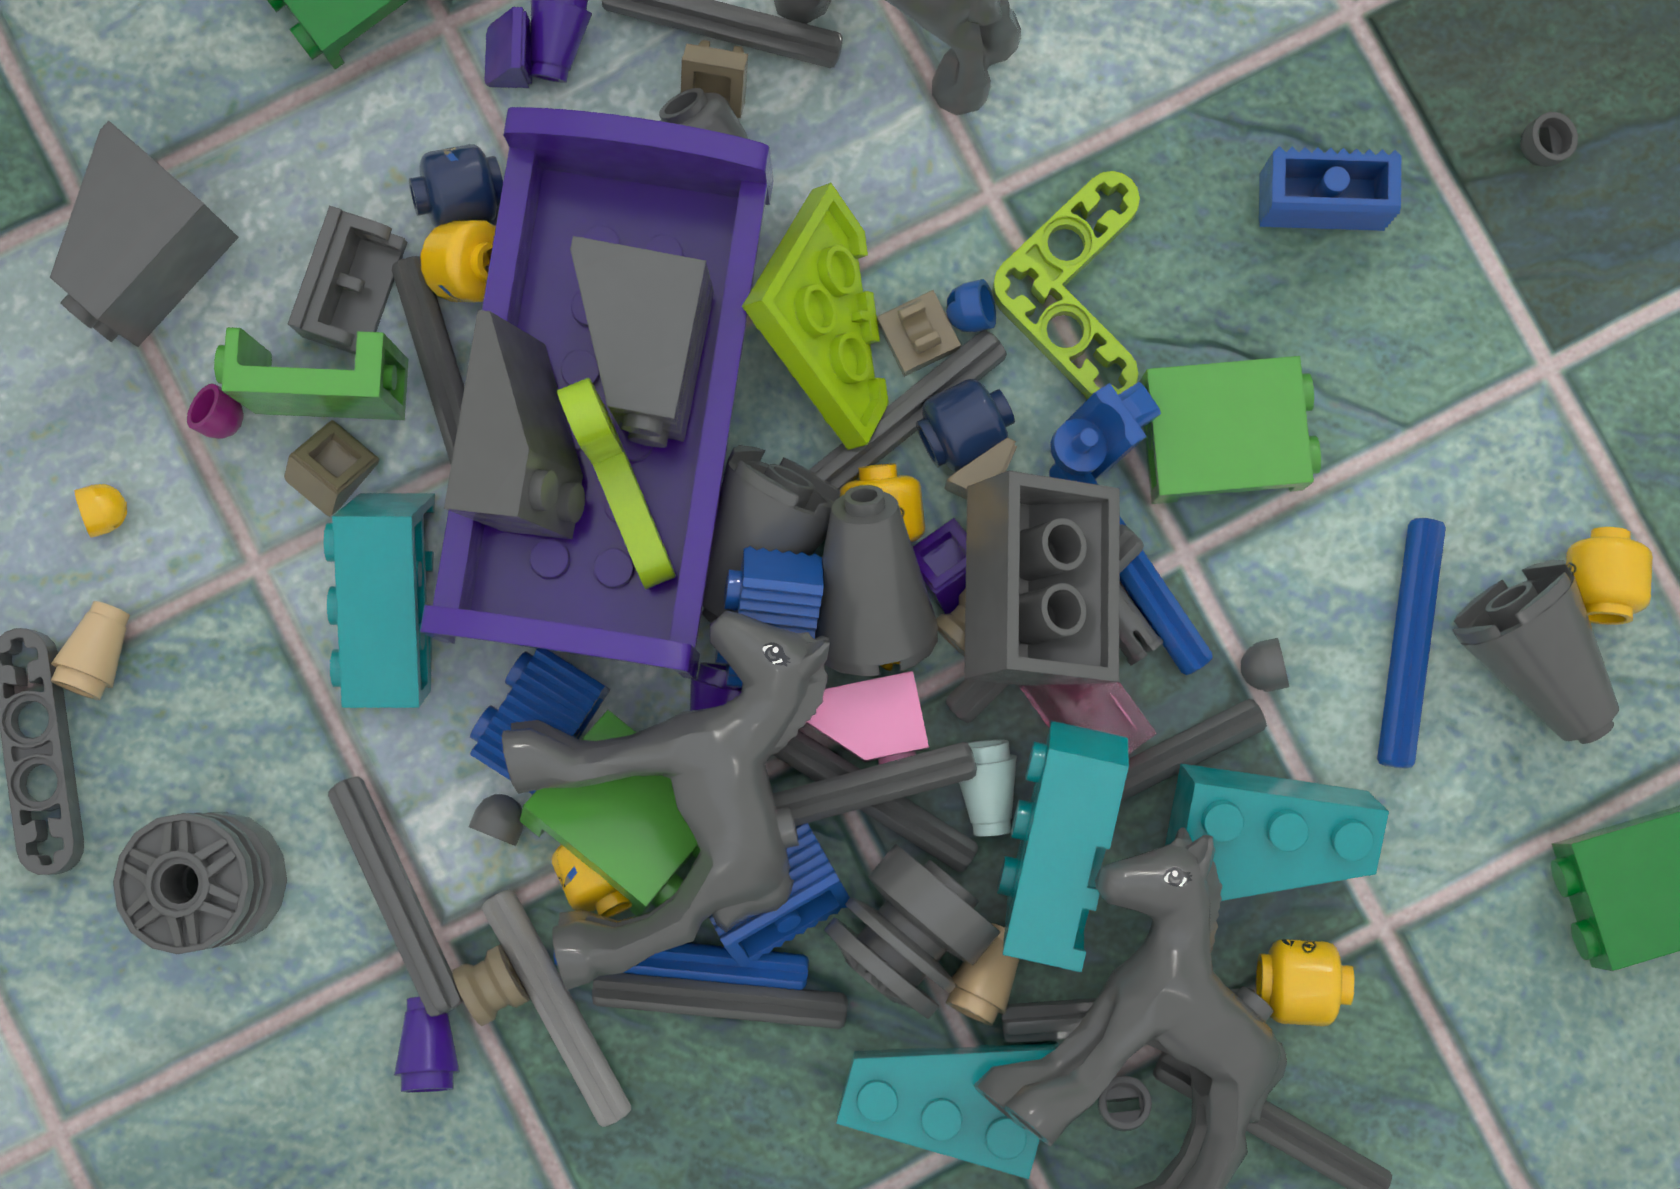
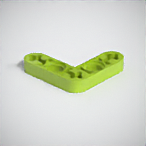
M1116 171L1102 172L1083 186L1001 264L995 274L992 287L994 302L999 310L1087 399L1100 389L1094 383L1099 372L1087 358L1080 369L1071 361L1084 354L1092 339H1095L1101 345L1095 350L1093 357L1105 368L1116 363L1123 370L1118 378L1119 383L1123 387L1118 390L1112 385L1117 394L1136 384L1139 374L1137 363L1126 348L1065 288L1082 269L1128 227L1138 210L1140 196L1137 186L1131 178ZM1101 190L1105 195L1110 196L1115 191H1118L1123 196L1119 206L1123 213L1119 215L1111 209L1098 219L1094 230L1102 233V235L1097 238L1088 222L1085 221L1099 204L1100 196L1097 192ZM1076 210H1080L1084 219L1073 213ZM1067 229L1078 234L1083 244V251L1080 256L1068 261L1060 260L1053 256L1048 247V238L1052 233L1057 230ZM1010 275L1019 280L1027 275L1032 277L1034 283L1031 293L1042 305H1044L1049 295L1057 300V302L1044 310L1037 324H1034L1028 318L1034 314L1036 306L1026 296L1020 295L1013 300L1007 295L1011 284L1007 277ZM1062 315L1070 316L1077 320L1082 329L1080 342L1068 348L1056 346L1051 342L1047 334V325L1050 320Z
M588 377L557 390L559 400L580 448L593 464L644 588L648 589L675 578L676 574L618 433L603 400L590 378Z

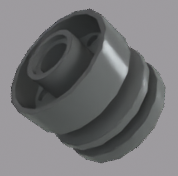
M228 812L181 813L156 818L133 834L119 855L113 886L117 910L133 935L152 949L173 954H183L243 943L266 929L282 906L287 875L284 855L273 836L250 817Z
M895 844L868 876L874 887L886 899L882 907L876 910L863 901L851 897L845 905L866 926L857 934L834 917L824 931L835 941L846 959V963L893 1003L915 1009L921 1015L930 1019L940 1006L919 987V984L928 976L945 991L951 993L957 985L938 961L948 952L958 959L974 965L1001 932L974 910L979 900L929 859L922 866Z

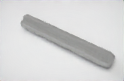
M505 890L489 898L483 903L482 911L595 1119L602 1127L610 1126L621 1120L631 1111V1104L570 992L566 990L558 970L516 893L512 890Z

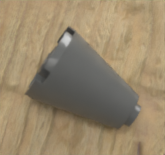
M738 445L732 449L727 460L720 490L703 600L704 609L702 615L712 623L725 611L734 612L731 609H724L726 577L728 569L740 571L744 548L751 546L756 550L765 548L768 551L777 549L782 553L791 551L796 555L803 552L808 556H811L826 539L831 508L834 501L840 497V491L828 481L818 478L814 475V472L784 457L780 465L761 462L766 450L745 445Z
M860 485L850 488L844 495L834 501L831 508L822 557L824 588L815 638L820 636L829 637L830 647L827 661L824 665L841 673L860 676L880 675L879 665L900 661V671L914 667L930 656L938 642L937 619L897 500L876 486Z
M1549 560L1522 569L1528 580L1510 588L1501 580L1474 598L1456 616L1454 622L1458 628L1452 630L1458 641L1562 740H1578L1581 744L1594 742L1612 730L1614 727L1612 720L1619 712V705L1575 576L1564 560Z

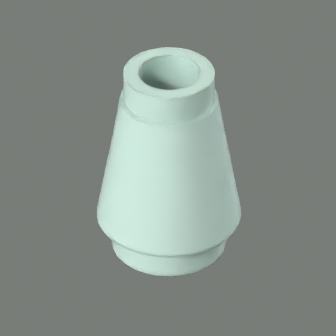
M1008 740L968 742L976 762V776L973 779L959 782L970 822L973 826V835L996 836L1012 831L1011 819L1017 756L1010 754Z

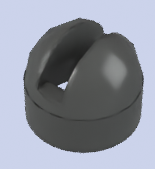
M1547 112L1527 125L1521 135L1520 148L1524 157L1533 165L1553 166L1567 159L1575 152L1578 144V134L1573 122L1568 117L1558 112Z
M1278 638L1253 644L1241 659V674L1245 681L1255 689L1270 692L1289 688V681Z
M491 795L483 799L478 805L468 827L516 846L524 828V825L520 822L522 807L520 803L508 795Z
M1129 1076L1113 1078L1098 1098V1111L1102 1120L1109 1127L1118 1131H1131L1140 1127L1151 1111L1152 1102L1148 1089L1141 1081ZM1139 1100L1140 1110L1108 1112L1107 1102Z

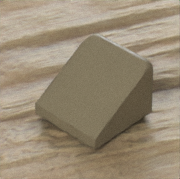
M331 420L289 455L284 477L288 484L325 515L330 517L342 507L377 466L379 458L335 421Z
M1009 438L1004 439L951 475L946 480L944 489L967 500V486L1006 472L1017 448L1015 445L1016 441Z

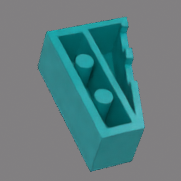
M360 493L332 516V523H327L325 526L324 554L327 562H334L336 584V586H331L328 590L327 617L330 625H338L339 649H333L331 654L330 678L333 687H341L342 708H420L431 692L432 637L421 633L420 628L424 605H427L426 572H433L434 552L425 551L423 514L434 513L435 493Z
M1051 721L1045 744L1033 742L1025 780L1035 782L1031 801L1021 799L1018 801L1011 838L1020 839L1016 858L1004 856L997 886V894L1007 896L1003 955L1082 973L1086 950H1084V929L1089 910L1096 911L1100 895L1096 888L1095 878L1101 869L1106 849L1111 847L1129 768L1128 737Z
M1180 763L1165 846L1175 840L1177 831L1182 827L1187 830L1192 842L1203 835L1213 836L1215 847L1213 861L1216 865L1219 882L1222 884L1221 901L1375 875L1377 873L1389 811L1367 790Z
M1039 1042L1037 1044L976 1045V1047L958 1048L931 1047L854 1051L837 1111L836 1124L1029 1179L1040 1139L1031 1131L1021 1128L997 1110L973 1085L992 1066L1039 1060L1054 1051L1060 1044L1058 1042Z

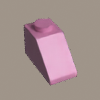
M913 671L827 688L823 694V703L816 709V714L806 722V724L864 762L878 760L880 765L916 755L917 751L929 748Z

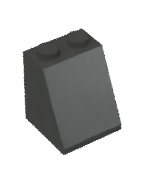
M108 120L99 131L50 278L68 293L60 303L90 329L93 327L110 342H113L118 335H121L139 347L239 237L201 200Z
M573 236L570 250L607 407L620 429L629 431L628 440L659 448L667 447L668 439L684 442L714 295L706 260Z

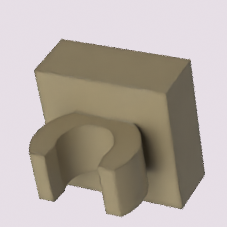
M702 40L698 45L686 44L682 57L680 93L693 88H701L704 93H718L728 101L736 117L741 118L746 97L748 54L744 53L742 46L736 45L732 51L711 48L710 41Z
M934 290L877 316L878 326L904 377L953 354L961 347Z

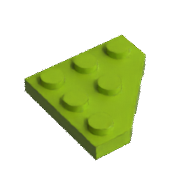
M828 183L811 190L742 307L751 318L755 327L762 333L785 364L789 373L796 379L822 414L826 423L830 425L847 450L868 445L889 401L885 378H875L870 344L880 342L874 294L870 291L863 292L859 258L868 256L865 231L833 184Z

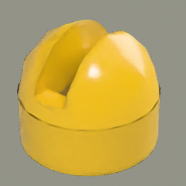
M93 484L74 490L78 508L90 538L110 533L121 526L127 515V502L116 488L107 484Z

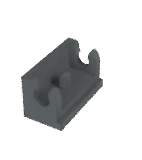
M329 205L288 325L302 338L356 355L357 331H377L394 283V276L391 270L392 265L402 259L408 242L405 238L392 234V228L387 225Z

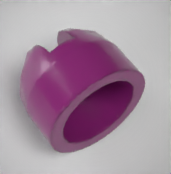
M213 383L208 384L194 397L187 413V425L189 428L209 438L223 439L232 436L242 425L244 418L242 405L224 393L220 386Z

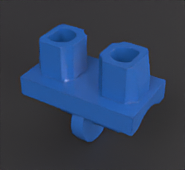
M1140 382L1120 394H1117L1109 383L1094 392L1054 432L1050 442L1052 457L1063 471L1081 476L1091 473L1096 480L1107 473L1147 437L1141 428L1161 414L1160 408Z

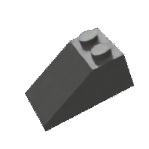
M477 311L444 509L504 532L573 539L575 523L580 520L585 506V492L582 486L583 474L567 418L557 394L558 387L546 345L491 311Z

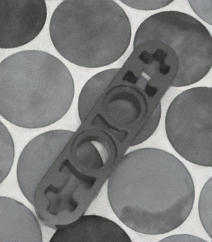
M14 628L0 636V734L16 852L20 863L28 871L37 875H57L70 871L75 867L84 853V836L64 690L62 687L51 682L56 667L51 663L58 654L55 643L47 635L27 628ZM22 642H24L27 648L36 649L38 652V660L28 663V678L30 683H43L44 692L22 691L15 694V685L28 686L25 669L13 666L12 655H18L22 652ZM38 702L46 708L49 715V723L46 730L40 736L28 738L20 731L18 716L27 704ZM45 764L55 772L57 788L49 799L40 802L33 799L28 793L26 784L29 773L35 767ZM59 808L61 809V818H48L51 836L62 838L64 842V850H58L53 855L54 863H52L49 855H39L37 843L47 840L48 837L46 820L32 821L31 811H54Z

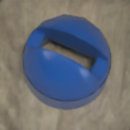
M984 279L963 283L949 294L946 314L949 322L962 332H979L995 327V302L992 291Z

